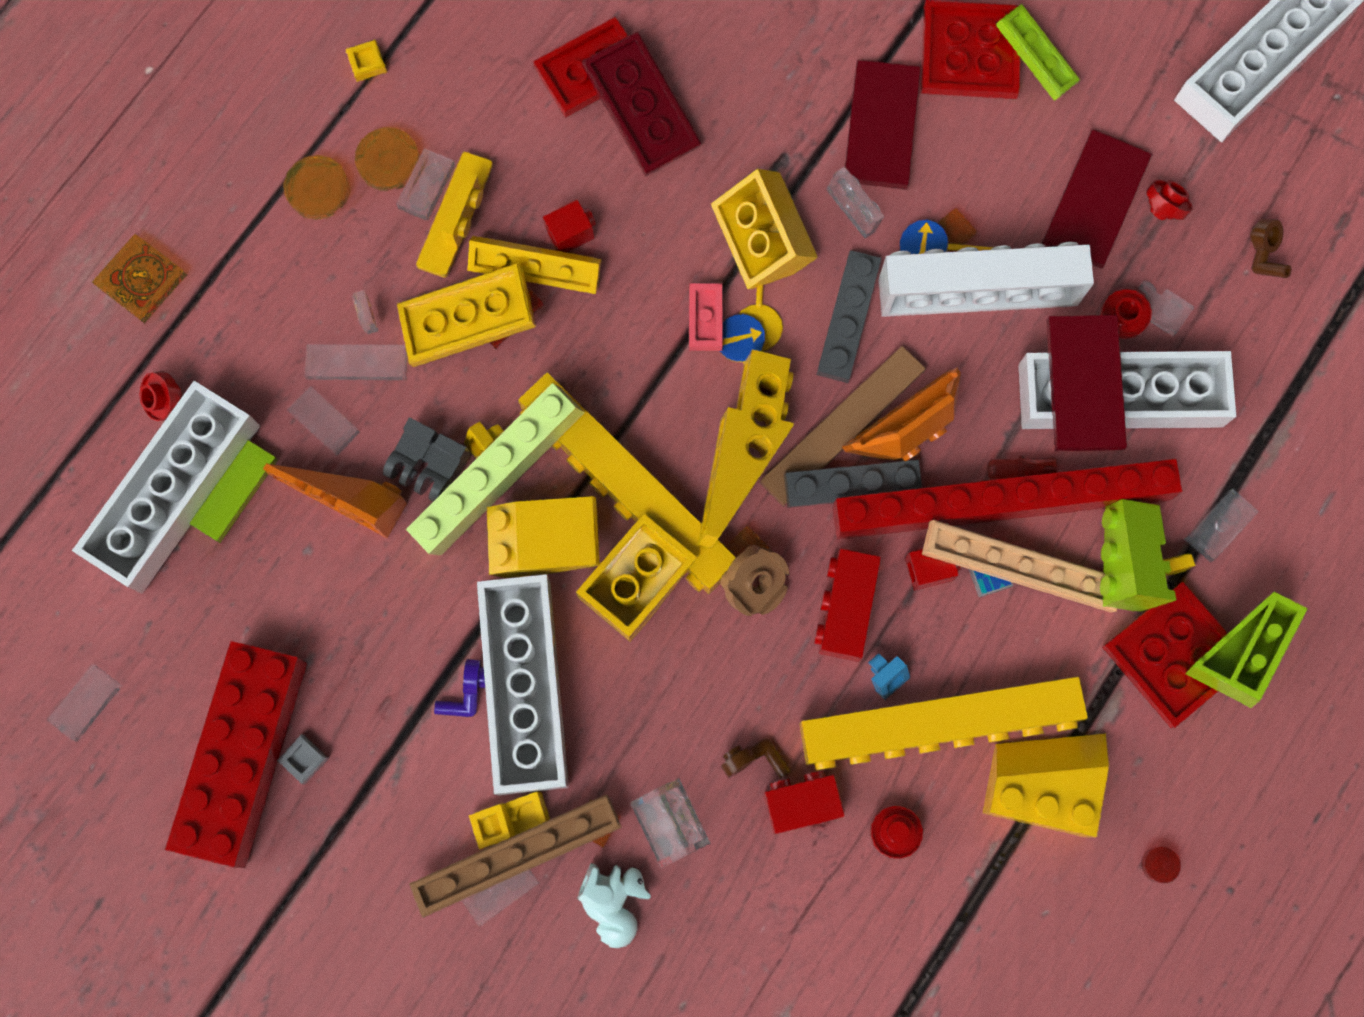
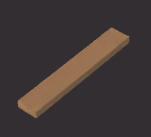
M901 346L760 481V484L784 507L787 504L784 482L785 473L824 469L843 450V445L869 426L925 372L926 368Z
M606 794L411 882L409 885L421 916L425 918L622 828L610 798Z

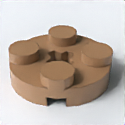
M751 545L735 558L728 571L722 575L721 586L725 589L728 603L734 609L746 616H752L751 614L757 613L764 615L773 611L785 597L788 588L784 584L786 580L785 574L789 575V568L786 561L779 554L768 548ZM761 575L759 577L760 585L757 588L752 586L754 579Z

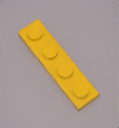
M472 236L469 240L467 271L486 274L519 263L523 268L526 282L596 294L598 290L601 259L479 236Z

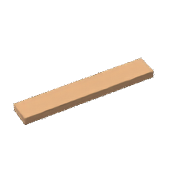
M936 520L929 522L922 555L1107 612H1117V608L1102 606L1104 600L1100 593V583L1105 576L1103 572Z

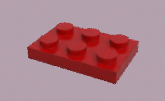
M616 16L533 61L534 69L565 118L600 99L581 66V61L628 36Z

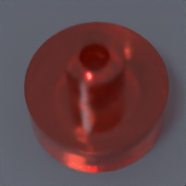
M1153 847L1144 853L1141 867L1144 875L1149 880L1156 883H1169L1178 877L1181 863L1178 855L1173 850L1167 847Z

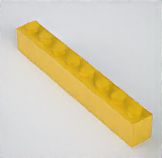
M547 372L518 399L522 409L519 414L521 415L552 383L562 388L585 413L551 447L556 451L561 448L569 456L566 461L576 472L580 474L585 471L593 479L590 485L602 497L608 494L616 502L613 506L614 509L626 521L632 518L637 522L645 514L694 554L697 559L687 571L688 575L685 579L698 592L704 589L710 594L721 584L722 575L728 571L736 557L719 540L715 542L712 548L698 545L702 524Z
M1079 677L806 720L801 721L799 727L806 765L815 764V770L835 768L836 761L849 759L850 765L871 762L870 755L884 753L885 759L906 756L905 749L917 747L919 748V754L940 751L939 744L953 742L954 748L975 745L974 738L987 736L988 743L1008 740V733L1022 731L1023 737L1044 734L1043 727L1056 725L1057 732L1078 728L1077 722L1088 719L1080 679Z

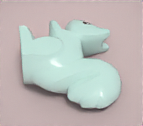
M591 863L580 887L578 900L582 902L587 915L599 923L596 932L601 936V941L611 948L625 947L635 938L638 924L635 916L623 908L627 896L650 899L651 895L645 889L643 876L639 869L631 867L621 878V868L615 865L611 874L604 876L600 874L599 868Z

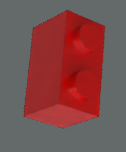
M824 770L803 775L805 782L791 785L790 779L770 783V791L764 792L763 795L773 834L845 817L834 775L825 777Z

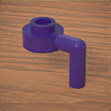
M466 659L463 677V703L436 700L434 714L473 717L476 714L479 688H485L484 667H481V660Z

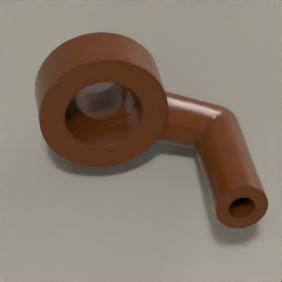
M1261 219L1251 231L1250 239L1256 250L1252 264V271L1255 274L1288 278L1291 275L1292 269L1290 265L1268 262L1270 253L1275 252L1283 240V225L1279 220Z
M762 739L745 749L738 745L722 756L726 762L721 765V768L728 778L738 774L763 755L780 779L791 772L769 739Z

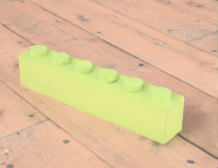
M552 383L406 530L428 554L442 555L487 510V507L492 506L585 412L562 388Z

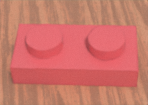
M689 283V351H722V284Z

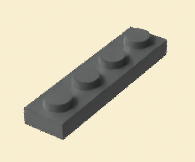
M852 250L849 251L816 375L849 383L882 258Z
M919 460L784 474L787 508L833 504L836 498L922 488Z

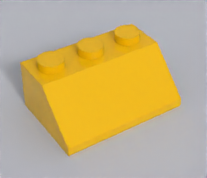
M756 169L711 203L747 289H754L760 285L793 275L818 258L780 172Z

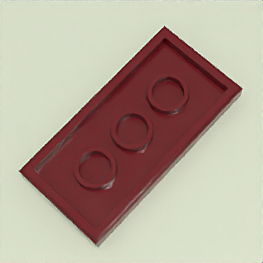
M638 31L581 61V66L645 177L701 147V141Z
M857 60L843 183L908 189L921 67Z
M1092 129L1041 244L1048 247H1056L1065 242L1090 245L1092 265L1102 269L1108 259L1152 154Z
M1117 315L1049 316L1046 323L1055 451L1125 450L1127 448Z

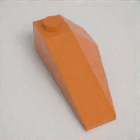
M267 463L263 468L272 478L385 538H388L407 505V502L400 496L402 490L386 481L381 486L371 480Z

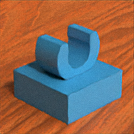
M878 653L868 662L872 667L871 671L875 674L871 678L875 691L884 700L910 679L907 665L898 656L888 663Z

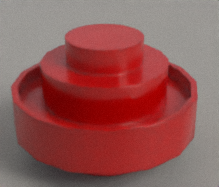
M1156 179L1146 190L1151 206L1150 212L1160 220H1184L1193 210V205L1188 198V191L1175 181L1168 180L1166 182Z
M1123 289L1115 291L1108 296L1101 307L1100 315H1117L1119 338L1130 339L1144 332L1151 321L1152 310L1149 301L1144 295L1135 290Z
M164 371L147 373L143 377L139 398L145 413L150 419L163 421L167 419L182 398V391L169 373Z
M891 806L882 809L874 816L870 824V838L873 846L880 854L888 858L902 859L911 856L918 850L923 840V828L920 819L913 811L902 806Z

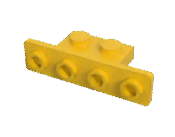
M467 152L462 153L416 262L418 269L443 278L448 276L461 242L469 233L473 213L481 204L483 189L493 167L491 160Z

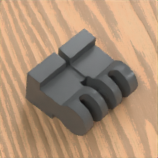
M409 417L403 428V435L385 463L383 475L393 480L400 473L401 469L405 467L400 476L399 483L409 487L418 476L422 463H428L418 476L414 492L423 495L431 483L434 482L429 493V500L434 502L459 476L472 454L467 447L442 434H438L435 430Z

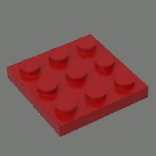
M926 0L923 17L921 94L1017 99L1020 86V56L996 24L1019 5Z
M1184 582L1171 589L1175 591L1176 601L1146 610L1102 646L1104 651L1171 729L1176 728L1218 692L1186 675V673L1228 634Z

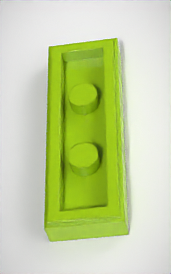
M1022 4L996 24L1054 101L1080 81Z
M247 440L189 524L221 543L268 476V473L263 470L266 463L275 465L278 459Z

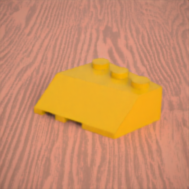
M1106 733L995 744L982 813L1081 837H1097L1109 769Z

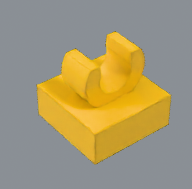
M479 421L469 427L464 443L477 459L504 431L499 424L486 430Z

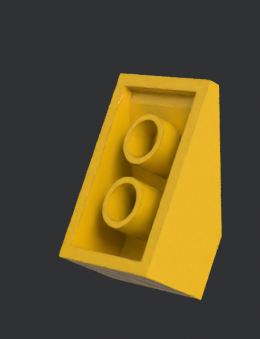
M596 497L518 501L487 507L489 575L508 579L600 566Z
M643 514L600 563V566L580 586L576 594L578 599L631 642L660 608L696 561L697 557L647 515Z

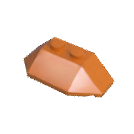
M958 367L948 370L843 445V450L847 453L890 461L901 458L907 461L921 451L919 447L921 443L927 439L933 442L947 432L945 426L954 420L961 372Z

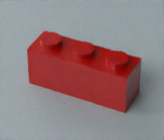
M840 549L837 558L830 557L827 577L832 578L830 591L824 590L820 610L826 611L824 625L817 624L814 644L820 645L818 654L859 662L862 659L881 560L880 556Z

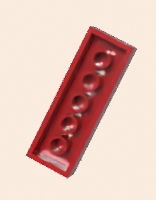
M230 641L165 850L233 868H246L307 662L295 656Z

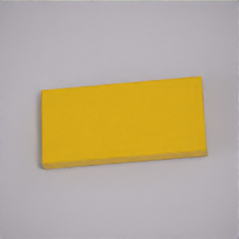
M519 263L397 303L409 364L413 367L536 327L523 268Z

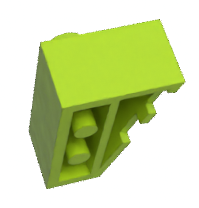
M1121 499L1106 506L1102 516L1104 544L1101 549V559L1104 562L1103 573L1105 574L1100 583V593L1104 600L1102 606L1141 612L1176 601L1175 591L1168 590L1165 573L1169 574L1171 572L1170 562L1163 561L1160 546L1166 543L1160 505Z
M1273 592L1210 651L1200 658L1187 671L1186 675L1252 708L1260 702L1308 608Z

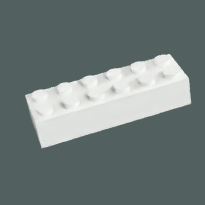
M1271 0L1185 82L1174 101L1222 143L1350 19L1364 0Z
M1065 242L1056 247L1031 244L1019 249H1011L1010 246L1002 245L996 246L991 250L978 251L974 247H966L957 252H944L941 249L928 250L924 254H911L908 251L894 252L886 256L878 279L881 317L1078 306L1094 284L1090 245Z
M1231 351L1120 352L1126 428H1223L1236 418ZM1026 353L1018 365L1022 429H1053L1049 354Z
M193 381L72 551L128 588L143 593L190 527L189 523L247 440L250 441L260 425L244 411L196 381Z
M547 574L477 582L494 794L507 795L569 788L550 580Z

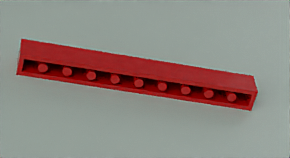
M1177 459L836 498L832 509L836 538L840 540L928 529L929 522L932 520L952 526L1105 509L1106 506L1121 499L1143 503L1171 501L1183 491Z

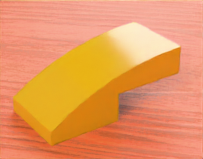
M541 791L469 815L479 849L498 844L550 820Z

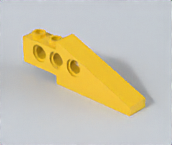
M752 349L744 362L736 409L728 407L720 420L698 545L712 548L794 426V423L785 421L789 406L788 402H784L785 392H789L794 375L793 372H789L791 362L789 358ZM760 387L769 390L772 396L763 394ZM754 418L762 419L766 423V427L758 425ZM749 448L758 450L761 458L754 457L749 452Z

